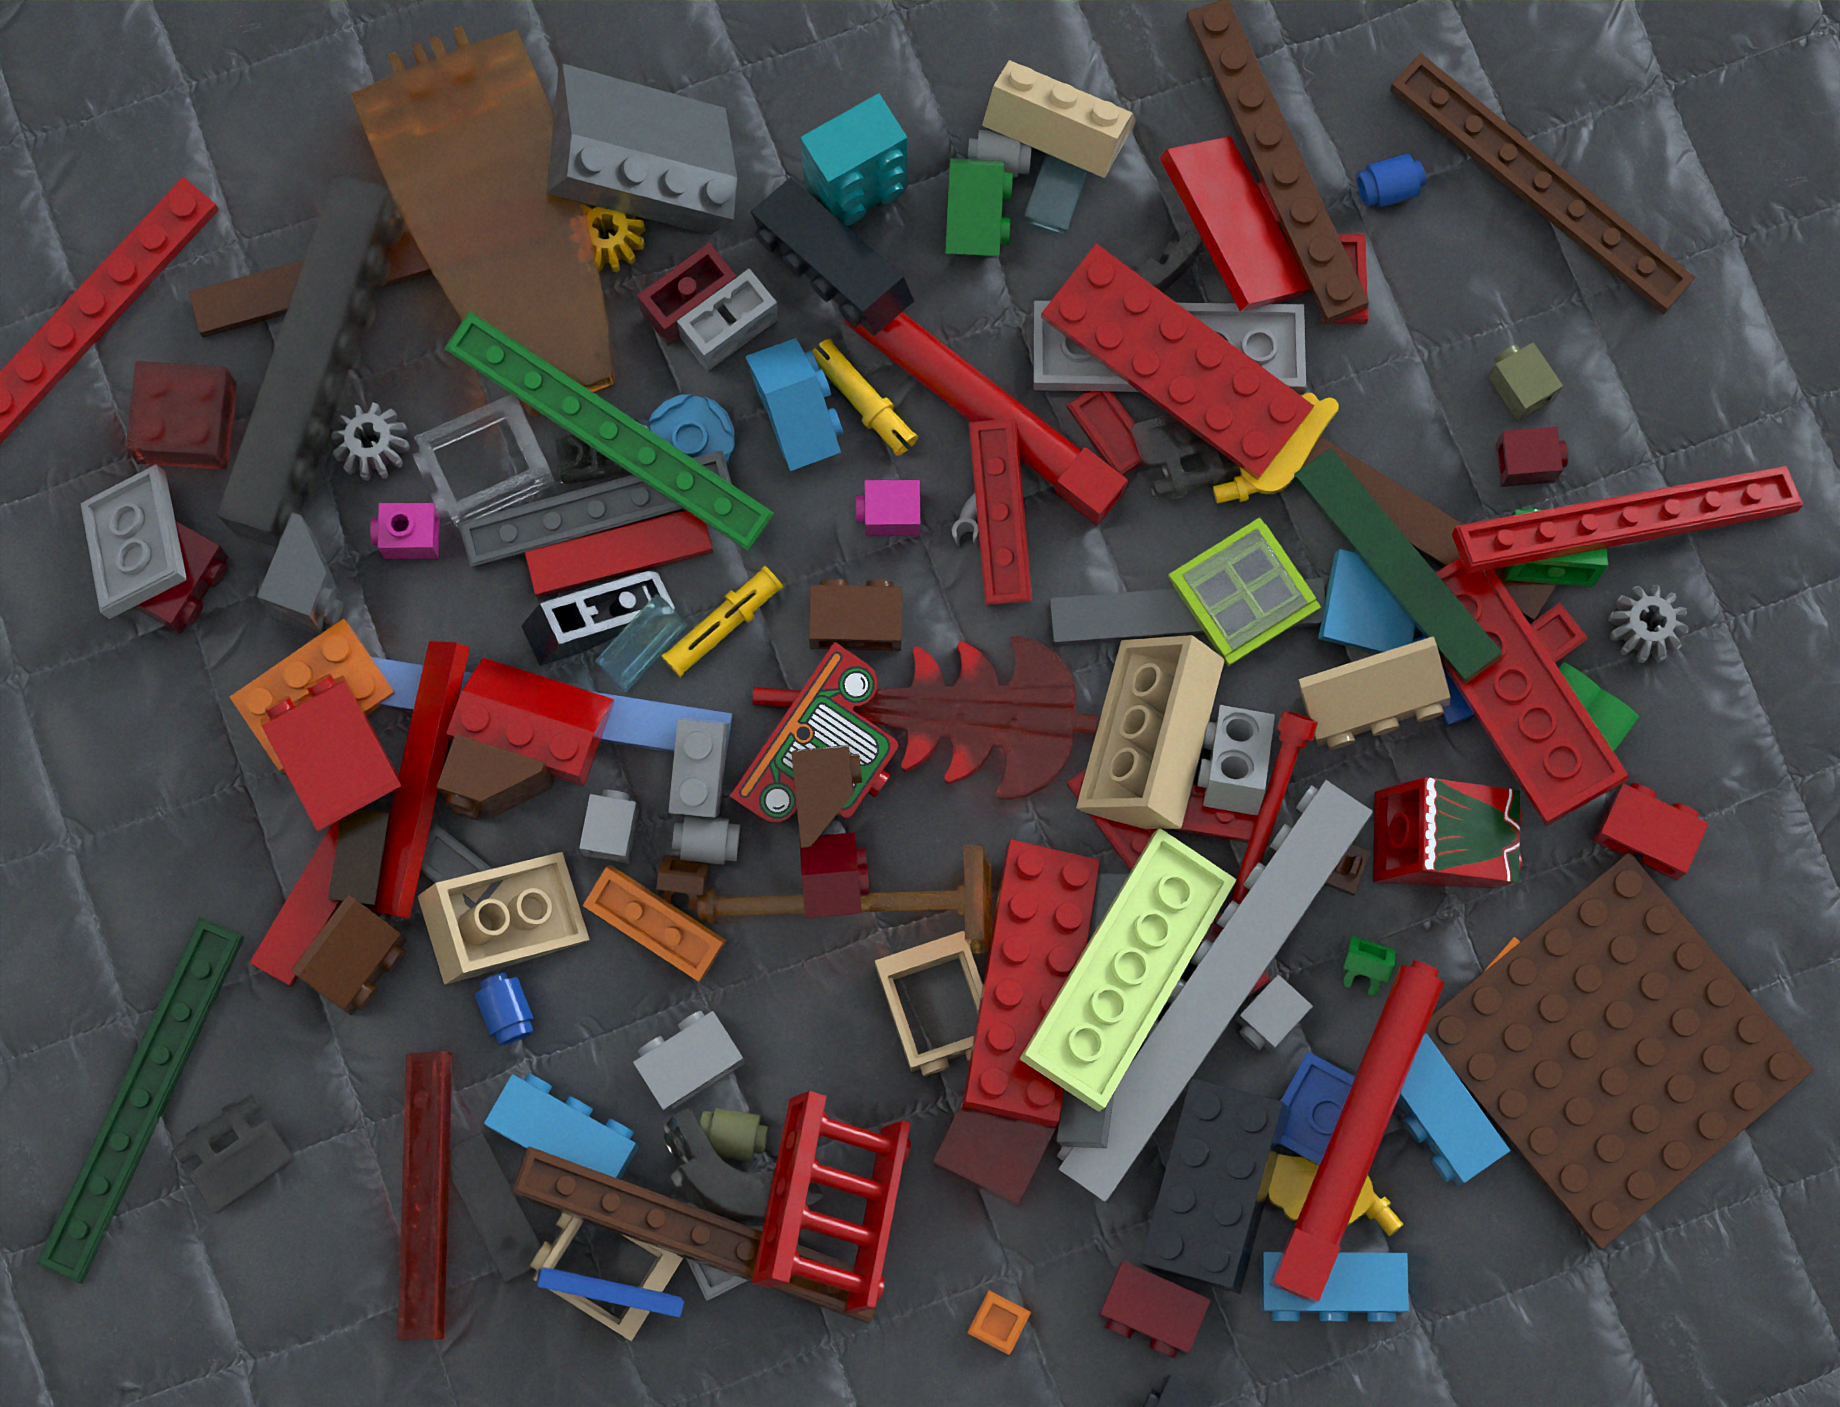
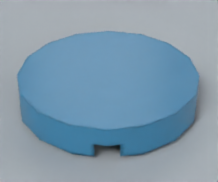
M692 394L678 395L664 401L651 414L648 421L647 429L689 457L696 458L722 450L728 466L735 450V431L728 413L715 400L707 397L693 396Z

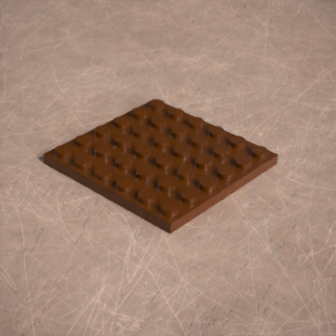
M1630 852L1435 1011L1425 1031V1034H1428L1478 1106L1598 1250L1608 1245L1814 1071Z

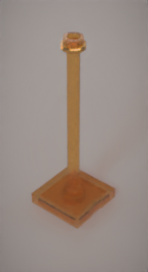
M983 845L964 846V886H958L957 891L870 893V896H861L862 912L958 909V914H964L965 941L974 953H988L992 934L991 859L986 854ZM708 889L707 893L698 895L699 920L708 921L709 924H717L719 916L805 914L803 895L718 897L716 889Z

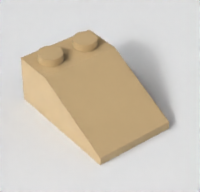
M563 852L437 882L417 896L444 985L491 973L590 940ZM503 880L489 899L481 901L473 908L465 904L463 893L476 903L492 883Z

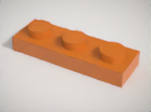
M612 865L604 869L583 904V907L698 982L704 979L727 941Z

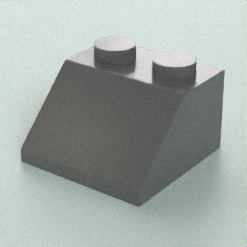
M292 512L257 598L274 620L320 635L329 626H333L339 621L343 610V601H340L341 593L317 539L302 516Z

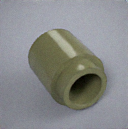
M716 1108L715 1112L704 1110L699 1126L697 1148L707 1149L708 1155L753 1162L755 1153L764 1154L768 1126L760 1125L761 1115Z

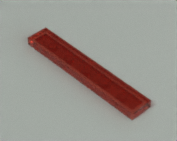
M434 1051L406 1054L397 1340H445L453 1052Z

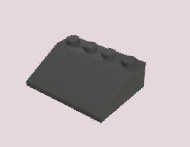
M563 63L559 66L546 188L547 194L712 235L734 220L737 172L726 108Z

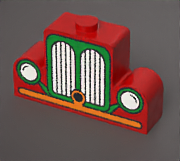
M834 642L730 797L769 822L787 820L797 809L791 752L800 749L849 745L850 754L860 755L862 783L853 784L854 794L838 814L849 818L867 793L875 798L890 776L883 769L896 752L898 742L853 709L854 706L868 703L874 697L877 690V677L874 670L867 663Z

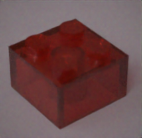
M136 361L126 450L137 464L227 469L237 386L228 368L224 366Z
M962 1101L933 1160L932 1166L1017 1208L1057 1125L1051 1127L962 1107Z

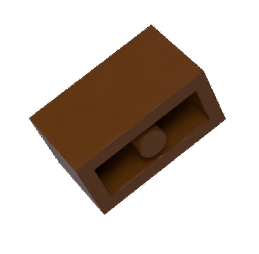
M824 579L820 581V585H810V649H830L833 643L836 642L846 650L901 651L902 587H893L894 583L888 580H869L866 582V586H848L846 580Z

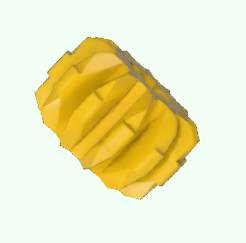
M581 204L579 210L582 218L571 219L570 227L575 234L569 238L571 247L579 249L577 253L579 261L584 264L593 260V268L598 273L603 269L605 263H610L612 271L616 273L620 270L619 260L623 259L627 263L634 264L636 259L632 250H643L645 246L644 239L639 236L645 231L644 221L635 219L636 216L598 206L591 209L588 205ZM607 229L615 231V236L609 233V239L600 238L599 233L602 232L606 235L605 230Z

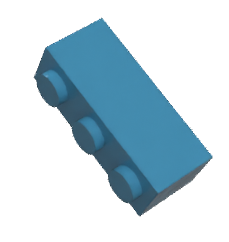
M1424 1034L1397 1103L1407 1116L1403 1119V1123L1408 1132L1418 1143L1424 1140L1435 1155L1430 1160L1437 1173L1445 1182L1453 1180L1458 1187L1507 1154L1510 1149L1428 1034Z
M527 1073L524 1080L514 1074L511 1075L484 1125L525 1149L530 1146L614 1178L622 1179L639 1149V1146L630 1140L634 1133L632 1130L610 1118L606 1125L590 1118L589 1116L593 1111L591 1107L571 1096L567 1097L565 1103L548 1094L552 1086L530 1073Z
M1263 1252L1259 1254L1260 1312H1272V1321L1299 1322L1301 1321L1300 1313H1319L1320 1322H1348V1313H1367V1322H1396V1313L1409 1311L1407 1253H1338L1319 1302L1314 1304L1269 1285L1282 1252Z

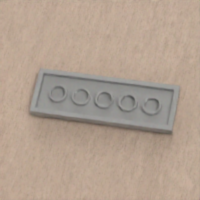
M1034 301L1033 390L1139 392L1041 318V313L1050 301ZM1177 303L1298 394L1305 393L1304 304H1269L1240 312L1236 303Z

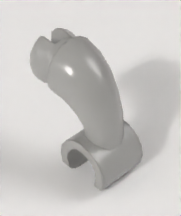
M975 493L966 501L961 510L959 520L952 527V535L957 547H960V538L966 532H973L974 545L976 548L980 546L979 530L976 523Z

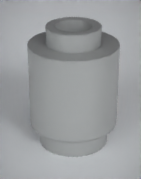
M979 130L978 139L969 138L968 159L1004 161V172L1013 173V178H1018V173L1029 174L1031 146L996 131Z
M685 815L684 823H675L672 850L681 851V861L725 865V860L737 861L740 824H730L727 818Z

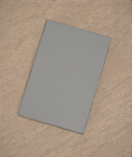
M155 464L80 503L101 614L111 619L187 580L166 471Z

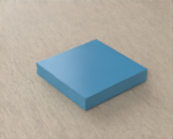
M1342 549L1337 550L1334 553L1318 639L1373 654L1383 653L1411 644L1415 624L1356 553Z

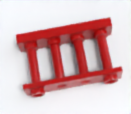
M808 1091L789 1099L752 1284L772 1288L789 1283L790 1278L794 1275L849 1291L846 1311L858 1313L874 1309L884 1290V1278L881 1275L902 1166L906 1162L911 1149V1141L908 1138L911 1123L902 1120L881 1127L880 1134L827 1118V1114L824 1112L827 1096ZM824 1136L875 1152L876 1158L871 1180L819 1164L817 1158H815L818 1139ZM814 1182L867 1198L862 1226L809 1210L808 1205L805 1204L809 1185ZM804 1228L857 1244L858 1250L853 1272L799 1257V1253L796 1250L799 1232Z

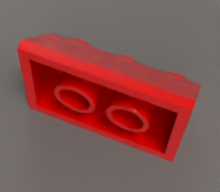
M483 657L461 691L446 734L451 742H453L456 734L544 762L552 777L584 787L614 699Z

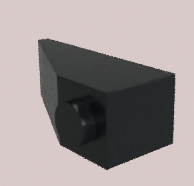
M652 569L542 602L535 608L521 627L539 665L542 666L587 651L671 613L675 607L657 569Z

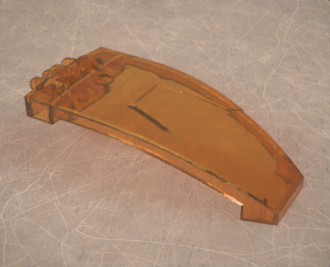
M463 27L454 28V38L459 48L458 50L446 54L442 41L437 36L431 37L429 42L436 58L428 61L421 42L416 43L412 47L417 66L405 70L401 58L397 56L396 52L388 54L387 56L395 74L350 95L399 212L423 258L460 319L463 321L468 312L471 311L591 392L614 384L613 341L609 332L601 280L582 202L546 193L554 115L517 29L470 45ZM512 395L531 417L539 414L538 411Z

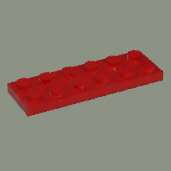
M1097 243L1041 313V318L1257 480L1263 475L1314 408L1313 404Z
M1460 558L1435 572L1502 651L1501 659L1466 684L1461 681L1440 655L1441 663L1546 827L1627 781L1628 773L1494 569L1467 574Z
M1012 839L1008 842L962 1107L1055 1127L1058 1124L1064 1088L1019 1058L1087 946L1100 860Z

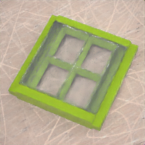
M1261 518L1256 519L1168 574L1173 587L1218 654L1225 659L1224 661L1228 667L1321 608L1315 595Z

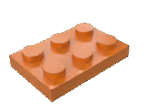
M344 618L230 696V699L277 769L283 774L285 770L261 727V719L267 716L265 709L268 706L290 696L292 702L309 693L306 688L309 684L328 674H331L334 679L344 675L366 716L381 707L380 703L395 694L364 645Z

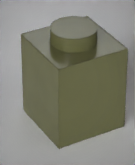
M1534 342L1522 349L1516 344L1500 353L1494 359L1497 364H1495L1488 377L1518 422L1554 401L1563 388V384Z

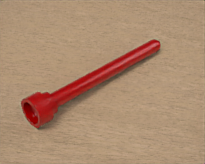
M1283 710L1277 727L1281 731L1279 740L1282 741L1228 905L1232 900L1240 905L1250 891L1243 884L1257 863H1262L1300 747L1305 748L1307 741H1312L1319 722L1312 718L1291 711Z

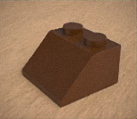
M455 734L437 784V789L445 798V803L453 807L451 812L477 821L480 814L493 818L550 790L554 779L544 762Z
M849 745L800 749L791 752L801 848L812 846L854 794L853 784L862 783L860 755L850 754Z
M348 894L292 968L291 972L346 1013L352 1015L356 1008L362 1011L372 1001L378 990L374 984L385 970L389 973L392 972L401 962L406 953V950L402 947L407 939Z

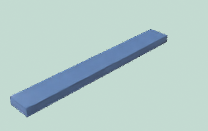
M371 657L395 692L394 695L380 703L381 707L413 712L423 665ZM464 672L460 694L473 673ZM593 692L614 699L600 742L674 753L678 719L688 718L729 723L728 749L733 720L732 713Z

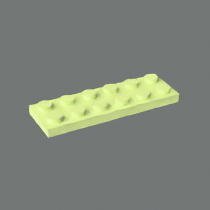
M1161 828L1157 829L1151 836L1019 1059L1098 1112L1103 1110L1237 879Z

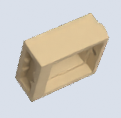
M964 931L875 960V968L911 1073L920 1069L923 1076L941 1072L950 1067L948 1060L962 1055H966L967 1060L970 1061L974 1036L918 1055L893 981L959 959L978 1014L983 984Z
M564 1213L561 1214L556 1223L557 1226L562 1228L559 1236L553 1245L545 1241L530 1264L531 1267L536 1269L532 1277L533 1280L536 1281L539 1268L542 1269V1266L554 1269L584 1220ZM623 1235L657 1257L638 1287L663 1292L683 1258L672 1252ZM550 1290L630 1341L633 1340L650 1312L626 1306L620 1317L617 1318L585 1297Z

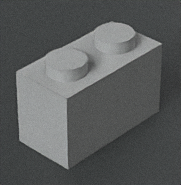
M688 718L678 719L668 813L713 818L720 815L729 723Z
M702 1011L690 1015L678 1024L679 1033L664 1041L662 1036H659L638 1050L641 1057L633 1063L666 1114L745 1064L744 1058L714 1011L705 1016Z

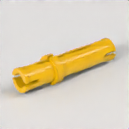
M831 339L822 341L819 345L829 355L830 360H826L814 348L812 352L819 369L823 370L824 374L863 416L862 423L868 429L874 428L896 456H900L908 451L896 437L897 434H900L911 447L918 440V435L893 411L894 404L888 398L882 399L876 390L838 350Z
M763 566L761 571L736 592L730 590L724 595L726 601L702 622L697 624L669 651L663 653L661 657L679 677L683 676L685 671L713 649L743 621L749 623L754 619L753 613L778 590L780 591L783 585L766 566ZM755 593V595L746 603H744L735 613H733L729 618H725L733 610L740 606L741 603L744 602L750 595ZM716 625H720L712 633H710L704 640H702L697 646H695L692 650H689L711 629H713Z

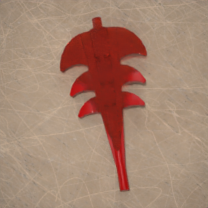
M1012 636L1010 638V645L1015 654L1016 667L1012 680L1008 685L998 686L996 673L989 660L978 649L961 641L957 644V651L962 665L960 677L954 687H945L943 675L936 661L930 654L916 646L912 649L915 674L911 688L877 689L874 697L868 703L854 706L853 708L855 712L871 723L907 729L908 745L901 762L903 772H908L926 761L936 748L940 736L950 738L953 746V759L950 768L944 776L945 783L949 785L965 780L976 773L988 759L993 747L1002 748L1005 753L1007 768L1004 779L996 791V797L1000 800L1027 797L1046 788L1062 772L1069 759L1073 732L1096 734L1098 715L1075 713V685L1070 671L1060 657L1042 643L1020 636ZM754 687L752 703L753 705L790 708L801 690Z

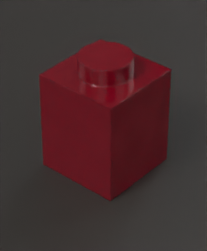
M1557 426L1502 431L1496 442L1501 487L1555 483L1563 468L1567 467L1568 464L1567 445L1565 440L1559 441Z

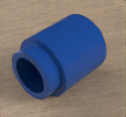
M1407 153L1366 165L1364 171L1356 173V182L1364 206L1375 205L1377 208L1419 197L1420 187L1426 185V177L1421 162L1419 160L1413 161L1412 157Z
M499 973L480 982L482 989L476 992L474 996L490 1037H496L499 1046L512 1044L534 1033L531 1025L534 1017L517 977L508 979L506 973Z

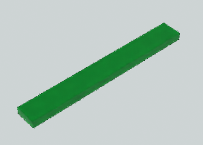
M471 311L468 312L444 348L447 352L748 552L773 517L774 512Z

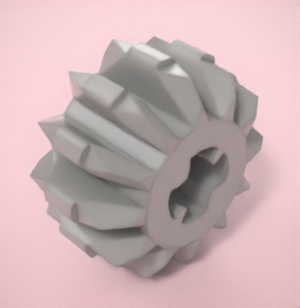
M372 402L368 413L364 414L359 405H354L352 411L355 417L350 420L346 416H339L338 422L344 430L335 431L331 434L332 441L339 445L333 451V455L337 461H345L343 468L349 475L360 470L362 479L369 481L373 470H377L381 478L387 479L388 470L385 466L390 463L394 467L401 468L403 461L397 453L409 451L410 445L408 441L402 438L408 432L404 422H396L397 414L393 409H388L381 414L378 403ZM376 435L379 442L376 444L372 441L373 447L364 448L362 441L365 439L369 442L368 437Z
M1653 585L1647 595L1640 586H1636L1630 591V598L1623 595L1618 598L1615 604L1619 611H1613L1609 615L1608 621L1618 626V628L1611 632V640L1618 641L1624 639L1626 642L1620 650L1621 655H1627L1632 649L1637 650L1636 658L1638 663H1644L1650 654L1657 662H1661L1667 657V650L1673 653L1678 651L1682 646L1678 637H1684L1688 633L1689 628L1684 623L1679 622L1687 614V608L1679 607L1673 609L1671 606L1676 599L1675 593H1670L1662 599L1660 598V587L1658 585ZM1644 616L1649 617L1650 625L1656 627L1652 632L1647 630V623L1641 621Z

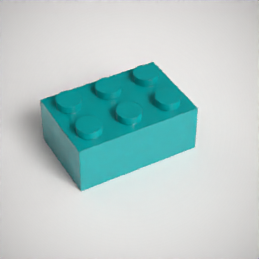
M880 93L800 137L804 186L806 190L846 226L859 221L866 214L867 209L879 202L885 205L895 201L904 193V188L908 187V137Z

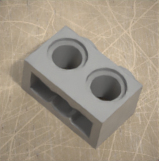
M749 268L677 320L680 338L708 372L779 320L777 302Z
M1220 705L1216 723L1208 722L1203 742V749L1211 750L1210 760H1201L1197 786L1205 788L1203 806L1258 816L1266 788L1275 714Z

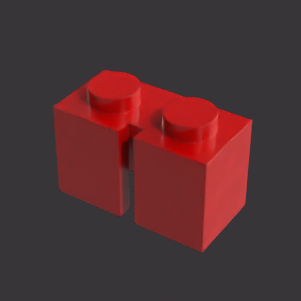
M1623 783L1613 793L1592 841L1623 856L1629 852L1632 855L1634 852L1642 854L1639 861L1640 864L1676 881L1687 874L1709 823L1698 819L1699 813L1686 805L1673 803L1671 806L1656 799L1657 794L1646 786L1637 783H1631L1628 786Z

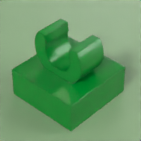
M1351 935L1345 951L1343 969H1346L1344 986L1350 988L1354 977L1361 974L1369 977L1371 980L1368 987V995H1375L1379 990L1380 981L1389 982L1394 969L1396 950Z

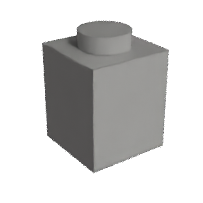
M603 790L602 796L590 794L579 847L583 856L629 864L639 815V808L636 802L629 801V794L615 790Z
M1277 974L1238 1017L1236 1022L1242 1026L1238 1032L1256 1050L1260 1051L1264 1046L1271 1053L1313 1006Z

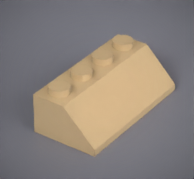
M1193 635L1121 640L1076 806L1078 810L1142 829H1181L1225 660L1223 657Z

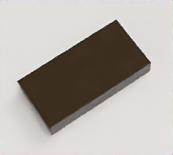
M358 809L341 818L328 896L330 901L343 902L349 894L365 906L377 907L391 818L389 813Z

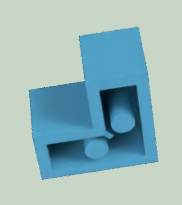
M797 338L745 356L758 396L768 413L779 450L789 470L792 471L841 453L836 436L843 434V429L834 408L827 409L824 397L830 396L831 391L823 370H819L813 352L808 351L804 353Z

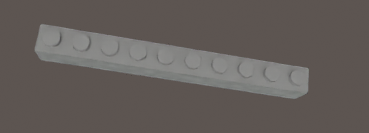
M1325 780L1319 790L1312 785L1296 807L1297 810L1303 813L1293 828L1284 824L1270 845L1272 849L1277 851L1267 866L1260 862L1257 863L1243 884L1250 891L1242 903L1239 905L1233 900L1217 922L1224 929L1214 943L1205 939L1190 961L1197 968L1189 980L1185 982L1180 978L1166 1001L1171 1006L1160 1021L1158 1019L1155 1020L1143 1041V1047L1134 1060H1132L1115 1090L1107 1149L1062 1147L1056 1157L1064 1161L1059 1167V1171L1105 1203L1109 1200L1371 817L1372 810L1329 781Z

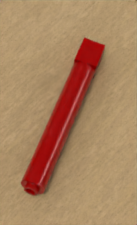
M901 312L875 336L861 324L855 328L845 319V325L970 422L1015 418L1020 460L1056 488L1055 494L1098 526L1126 492L1128 479L1088 448L1079 449L905 313Z
M1415 960L1412 961L1411 966L1400 965L1294 1229L1290 1231L1269 1285L1313 1304L1319 1302L1341 1247L1339 1245L1443 989L1444 982L1437 978L1439 971L1436 968Z

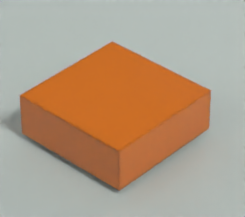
M989 1290L967 1334L1010 1355L1031 1312Z

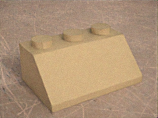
M1009 60L993 86L982 126L1105 178L1133 129L1136 119L1132 112L1120 108L1111 102L1101 100L1069 84L1059 82L1029 67Z
M1434 636L1299 679L1300 695L1307 716L1319 722L1314 735L1317 747L1327 744L1329 750L1342 748L1354 743V735L1372 730L1373 736L1392 732L1400 727L1398 721L1416 716L1418 722L1436 718L1444 714L1442 707L1449 706L1451 699Z

